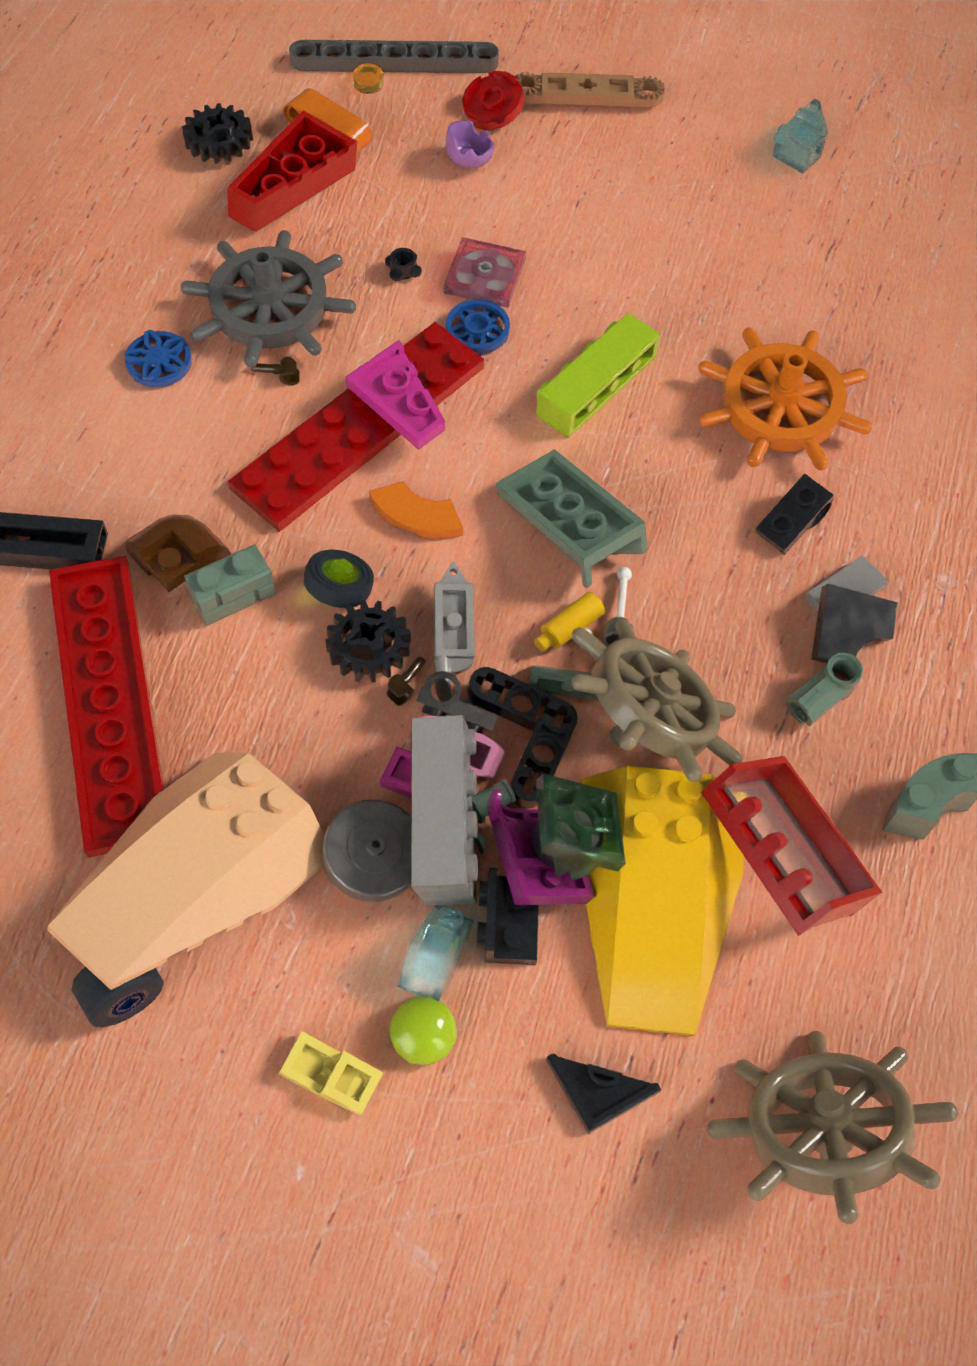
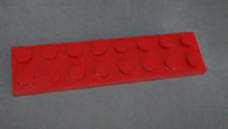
M433 322L403 346L405 355L409 362L414 364L424 389H428L437 406L484 369V358L436 322ZM348 388L228 480L229 488L280 532L401 434Z
M126 555L49 570L84 853L88 858L107 854L153 797L164 790L131 572Z

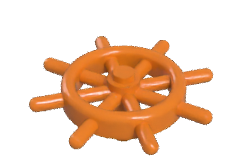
M748 327L743 330L742 337L749 351L741 355L730 369L709 361H702L698 366L701 374L725 383L723 391L724 407L701 414L699 418L700 424L708 427L730 421L736 431L754 443L747 457V463L751 467H757L761 464L767 449L781 452L805 450L814 467L820 471L825 470L828 466V459L819 444L829 438L838 425L864 435L872 430V424L868 420L844 412L847 401L846 387L865 381L868 376L867 371L863 368H858L840 374L830 361L814 351L819 341V334L814 330L806 334L801 346L788 343L763 345L756 331ZM776 367H782L781 372H778ZM761 370L768 383L749 377V375ZM803 373L815 381L804 384L802 379ZM740 389L761 397L743 401ZM825 393L828 406L811 400L809 397ZM764 410L769 412L765 422L753 413ZM801 412L820 419L808 425ZM788 418L793 428L778 426L781 419Z

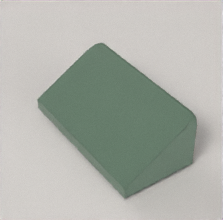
M540 665L531 666L529 685L549 694L598 700L596 694L577 691L571 684L572 678L575 675L591 676L592 672Z

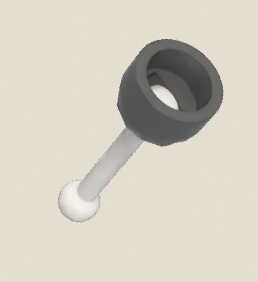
M621 567L617 571V578L620 580L617 615L608 620L603 629L602 641L607 647L611 643L620 640L615 624L620 619H626L624 618L627 581L632 577V572L627 567Z

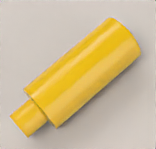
M588 591L541 626L542 634L534 639L536 647L542 652L550 646L555 649L560 648L572 639L574 629L578 627L586 628L605 614L603 603L597 595Z

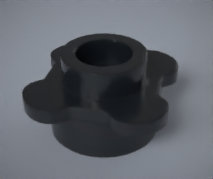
M397 248L385 258V264L390 268L389 276L394 281L405 280L410 277L416 278L422 273V268L417 265V254L409 248Z

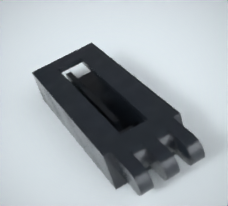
M0 512V565L52 570L99 561L103 558L108 532L103 520ZM5 535L12 536L11 540H4ZM16 536L30 537V540H26V542L19 541Z

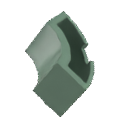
M977 753L946 755L925 764L917 770L891 804L884 821L883 831L924 840L939 822L941 814L949 811H968L977 800Z

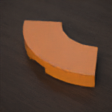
M404 481L369 491V498L374 508L388 523L396 528L401 527L417 533L418 537L430 539H447L463 536V526L451 499L435 501L422 498L412 492Z

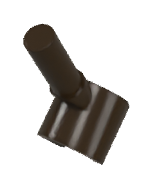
M291 357L281 359L280 364L258 363L255 367L251 368L252 372L279 374L281 383L288 386L296 385L300 381V371L297 369L296 361Z
M417 657L401 676L396 674L389 679L387 696L397 706L405 704L413 695L414 689L408 683L411 682L412 678L426 663L423 657Z

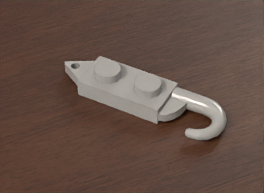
M453 561L440 582L435 583L433 588L435 672L447 671L452 674H460L472 666L475 657L473 584L467 582ZM446 678L435 681L438 699L441 702L450 700L453 697L451 681ZM469 698L465 700H460L462 702L475 706V704L472 703Z

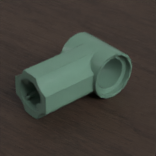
M845 652L833 655L823 669L787 698L786 704L790 709L791 715L800 723L810 727L840 700L848 698L862 677L863 668L858 658ZM833 673L843 674L848 681L837 679Z

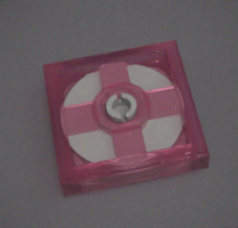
M462 237L444 282V293L471 300H488L499 306L509 308L526 260V251Z

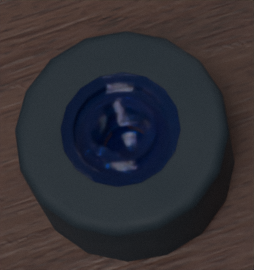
M85 966L73 980L71 990L88 1021L94 1027H108L121 1023L144 1010L161 993L164 981L157 969L154 968L110 990Z

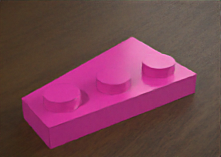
M397 340L345 376L346 386L418 450L445 431V420L428 389H424L414 364L410 363L405 355L404 347L400 340Z

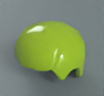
M414 996L401 1003L395 1011L389 1024V1035L396 1053L410 1064L431 1065L444 1059L450 1053L452 1046L456 1042L457 1029L455 1018L450 1008L443 1001L433 996Z

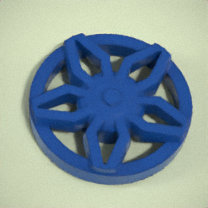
M473 299L459 303L449 312L446 319V330L481 356L483 353L498 349L507 342L510 332V320L507 313L499 305L488 300ZM471 309H485V311L475 312ZM458 316L461 323L452 327L453 320ZM498 318L502 320L504 330L496 325ZM480 340V344H474V341Z
M145 331L144 335L138 337L129 345L124 354L129 375L136 382L149 387H164L178 382L188 373L192 364V355L186 340L182 336L166 331ZM154 341H155V342H156V345L151 346V345L149 344L150 342H154ZM182 350L185 352L184 362L178 357ZM132 364L140 367L143 366L142 375L132 367ZM162 373H172L168 376L157 378Z

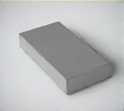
M862 555L808 591L805 600L818 613L821 588L826 584L874 596L886 587L888 580Z

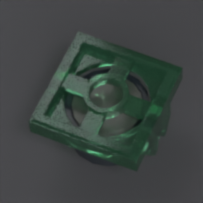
M542 773L536 780L539 820L531 831L532 846L540 860L554 869L556 876L560 877L564 873H570L572 880L590 875L596 867L618 872L626 862L617 793ZM604 833H606V841L604 845L601 847V845L603 844Z

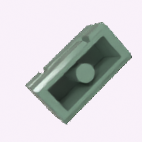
M255 544L184 575L190 598L206 626L247 608L258 600L262 601L276 594L272 572Z

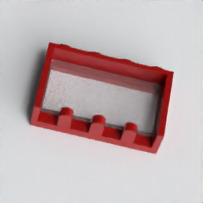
M785 756L731 764L701 791L709 806L798 936L818 925L847 915L853 916L883 893Z

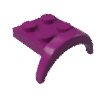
M494 789L489 796L487 810L514 904H587L592 900L595 894L585 864L581 869L572 873L557 871L540 860L533 849L531 842L532 828L549 808L524 810L504 806L501 804L502 795L500 789ZM591 792L574 801L584 804L592 811L600 804L601 796L599 793Z

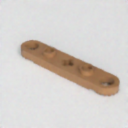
M521 72L520 75H515L521 87L531 88V90L528 89L526 91L524 89L523 91L524 103L655 107L663 101L665 89L664 83H661V80L657 81L656 77L652 79V76H649V78H646V76L634 78V75L543 72L542 75H535L533 73L529 75V72H526V75H524V72ZM649 90L654 93H651V95L650 93H648V95H646V92L643 93V91Z

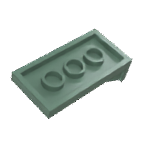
M555 449L496 483L497 493L580 565L583 587L585 588L592 584L591 566L611 554H643L647 551L645 521Z

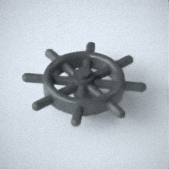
M286 230L279 232L275 247H257L237 253L228 242L220 241L217 245V250L226 261L214 272L210 283L186 280L181 284V291L184 294L208 297L213 319L197 326L191 331L192 339L200 342L222 331L229 338L247 346L244 363L250 368L258 364L262 348H279L298 341L311 355H319L322 347L311 333L321 323L325 312L352 314L356 310V304L353 300L327 297L324 275L341 267L343 264L342 257L339 254H333L315 264L307 256L289 249L291 234ZM282 272L294 275L281 281ZM243 279L250 288L233 285ZM305 285H308L312 291L311 295L292 293ZM225 299L245 301L230 310L225 305ZM286 306L304 309L294 316ZM255 312L257 313L254 323L243 320V318ZM274 318H278L281 321L278 323L268 324L269 320Z

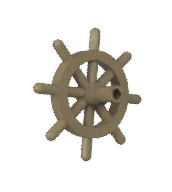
M620 619L616 622L615 629L620 640L611 643L608 647L584 628L578 627L573 630V641L597 660L593 665L591 676L575 675L571 681L572 687L577 691L596 694L606 713L617 724L609 733L610 738L617 746L624 750H632L639 743L660 755L675 758L678 760L685 777L690 782H697L702 777V770L695 757L702 753L706 747L729 766L742 762V755L717 735L720 729V717L732 718L736 713V708L731 703L715 700L705 682L688 665L690 661L688 651L679 650L676 654H673L657 644L637 639L630 622L626 619Z
M812 1031L807 1037L810 1054L786 1061L769 1073L747 1060L737 1061L734 1065L736 1075L756 1087L750 1100L749 1117L715 1119L710 1121L707 1126L708 1134L714 1139L751 1137L754 1150L766 1167L747 1187V1193L752 1200H763L784 1181L793 1187L807 1192L834 1195L838 1218L845 1224H853L858 1219L855 1194L885 1184L898 1173L903 1174L926 1189L931 1190L939 1186V1174L934 1169L911 1156L915 1146V1124L954 1121L958 1116V1109L951 1102L912 1104L906 1089L893 1076L908 1061V1053L904 1048L894 1047L876 1064L858 1056L828 1052L825 1036L819 1031ZM834 1085L849 1087L850 1089L843 1095L835 1091ZM808 1088H816V1094L812 1098L800 1092ZM870 1097L875 1098L884 1106L859 1108ZM782 1103L799 1112L774 1115ZM893 1126L885 1140L864 1129ZM802 1133L789 1147L784 1145L775 1136L778 1134ZM854 1146L866 1152L849 1158L848 1154ZM816 1150L820 1153V1159L809 1157V1155Z

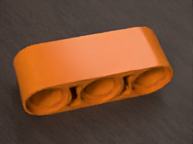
M308 88L284 106L283 112L289 124L304 110L357 141V153L372 141L371 130L361 118L314 89Z

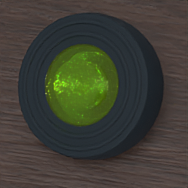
M329 549L315 553L307 562L304 572V585L307 591L318 601L337 608H346L348 604L353 607L359 606L361 600L368 599L374 583V574L370 566L360 557L342 550Z

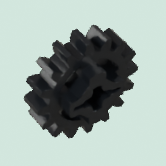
M217 103L213 109L208 105H204L203 112L195 109L193 110L194 118H185L186 125L182 126L186 149H191L193 157L201 154L203 162H206L209 158H213L215 164L220 162V158H225L228 162H231L232 155L235 154L238 157H242V149L249 150L251 148L250 141H253L250 118L244 116L242 109L234 112L233 105H229L226 109L222 108L221 103Z
M361 600L360 609L355 610L353 606L348 604L346 605L347 615L343 616L335 613V625L327 626L328 639L325 642L327 652L330 653L332 666L340 664L341 675L345 676L350 671H353L355 681L359 682L363 675H369L373 683L376 682L377 674L381 672L385 677L390 678L391 666L399 669L403 668V657L410 655L409 643L411 642L410 629H406V618L404 616L396 618L395 607L392 606L384 611L382 610V601H377L373 608H369L366 600Z

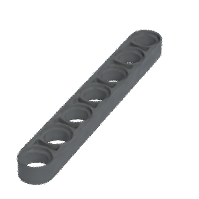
M298 40L289 47L291 66L299 71L488 73L498 67L499 61L498 47L490 42ZM309 54L307 57H298L297 55ZM331 54L340 55L338 57H328ZM364 54L370 55V57L366 58L357 57ZM390 55H400L401 57H399V58H390V57H388V56H390ZM428 55V56H431V57H430V58H419L418 56ZM456 55L460 56L461 58L453 59L449 58V56ZM480 56H490V57H492V58H490V59H482V58H479V57H480Z

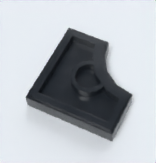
M832 584L822 586L811 660L827 664L833 655L844 652L856 657L860 649L868 642L889 641L893 639L898 602Z

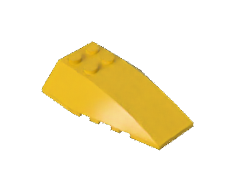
M624 766L582 779L581 798L591 792L599 793L601 796L600 804L592 812L601 822L604 832L603 844L585 863L595 897L584 905L587 909L592 948H594L597 964L596 971L606 1027L695 1036L744 870V855L701 794V791L716 779L711 774L702 773L699 781L690 782L685 777L683 771ZM741 792L730 794L737 804L745 798V795Z

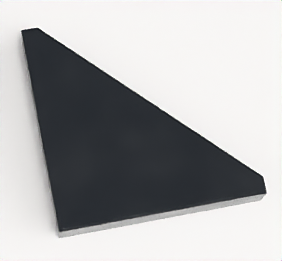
M554 1053L546 1058L548 1065L588 1135L657 1095L662 1090L658 1083L652 1084L624 1076L620 1072L558 1057Z

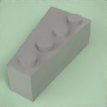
M463 715L412 718L411 887L426 906L477 904L476 880L478 879L477 855L474 854V838L477 837L476 812L472 810V796L477 794V779L475 770H471L470 755H476V735L474 729L468 728Z

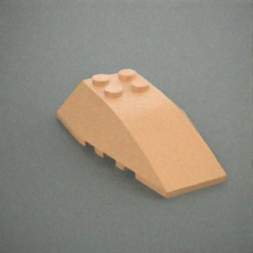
M214 753L153 797L49 923L47 931L112 990L166 963L168 957L184 949L188 952L202 945L204 939L222 930L228 932L242 925L244 919L258 912L262 915L276 908L324 867L321 853L324 833L310 804L251 754Z

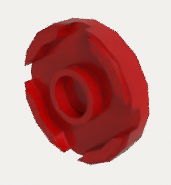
M495 70L488 72L489 76H485L482 79L481 76L475 78L465 89L462 98L464 113L467 119L473 122L475 127L484 130L502 128L514 121L520 114L525 102L524 92L516 76L506 71Z

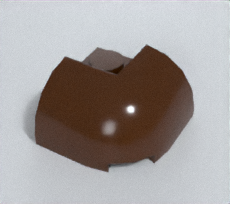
M171 514L160 518L124 542L127 553L149 576L153 575L168 592H171L185 582L184 575L232 554L226 545L204 523L190 515Z

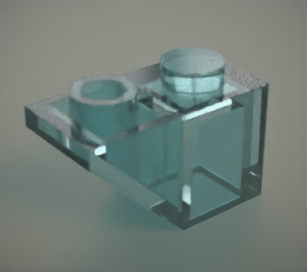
M814 98L806 107L799 108L787 124L783 123L778 128L774 136L776 143L772 156L802 174L821 158L828 135L819 100Z
M435 905L410 942L397 987L439 1002L451 982L475 920L464 916L461 911L455 908Z

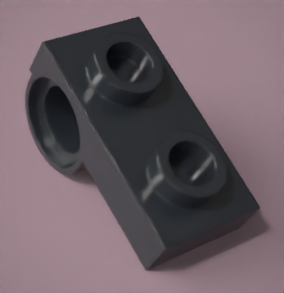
M804 473L756 527V533L785 555L809 527H815L825 517L832 506L834 495Z
M447 671L435 672L429 676L425 685L421 687L416 701L424 704L423 713L431 716H446L447 713L453 716L463 715L468 728L474 729L476 733L482 734L484 728L493 730L498 715L460 701L461 685L457 677ZM441 678L449 679L455 686L453 697L445 702L437 701L431 692L433 683Z

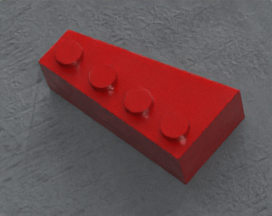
M303 110L227 187L228 217L257 232L353 172L356 167L357 141Z

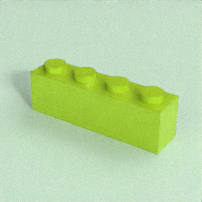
M626 313L617 322L613 321L600 338L586 345L581 355L574 361H568L552 381H546L541 385L536 395V416L569 438L656 358L660 333L630 313Z

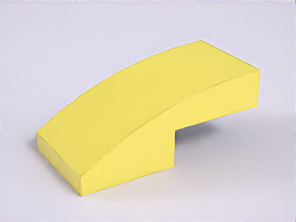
M302 1031L278 1074L332 1103L362 1115L383 1072L345 1051L341 1053Z

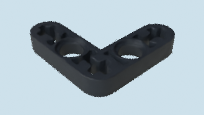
M481 667L472 673L468 682L467 695L471 702L533 731L510 782V786L516 797V805L526 809L534 808L541 803L552 782L578 720L577 711L567 701L494 668ZM485 681L492 684L487 694L479 691L480 686ZM505 688L509 691L506 694L504 703L499 701V698ZM519 695L526 696L532 702L533 708L528 712L517 711L512 706L511 699ZM540 705H543L545 709L539 720L535 716L540 709ZM556 714L564 716L560 727L553 725ZM537 745L548 746L554 753V759L546 763L540 762L533 755V748ZM531 771L539 773L533 786L535 791H532L530 795L522 793L523 785L526 783Z

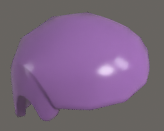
M469 120L455 121L448 126L445 146L450 160L465 168L482 167L490 161L493 156L494 142L490 139L487 130L482 134L477 133L473 122Z

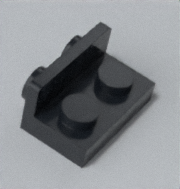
M489 867L488 881H480L479 906L487 907L486 922H478L477 948H485L484 963L536 965L539 905H515L507 876H498V868Z

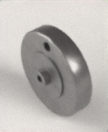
M382 800L358 801L339 811L327 827L321 849L323 866L331 882L344 894L365 902L390 900L407 890L411 885L412 817L397 805Z

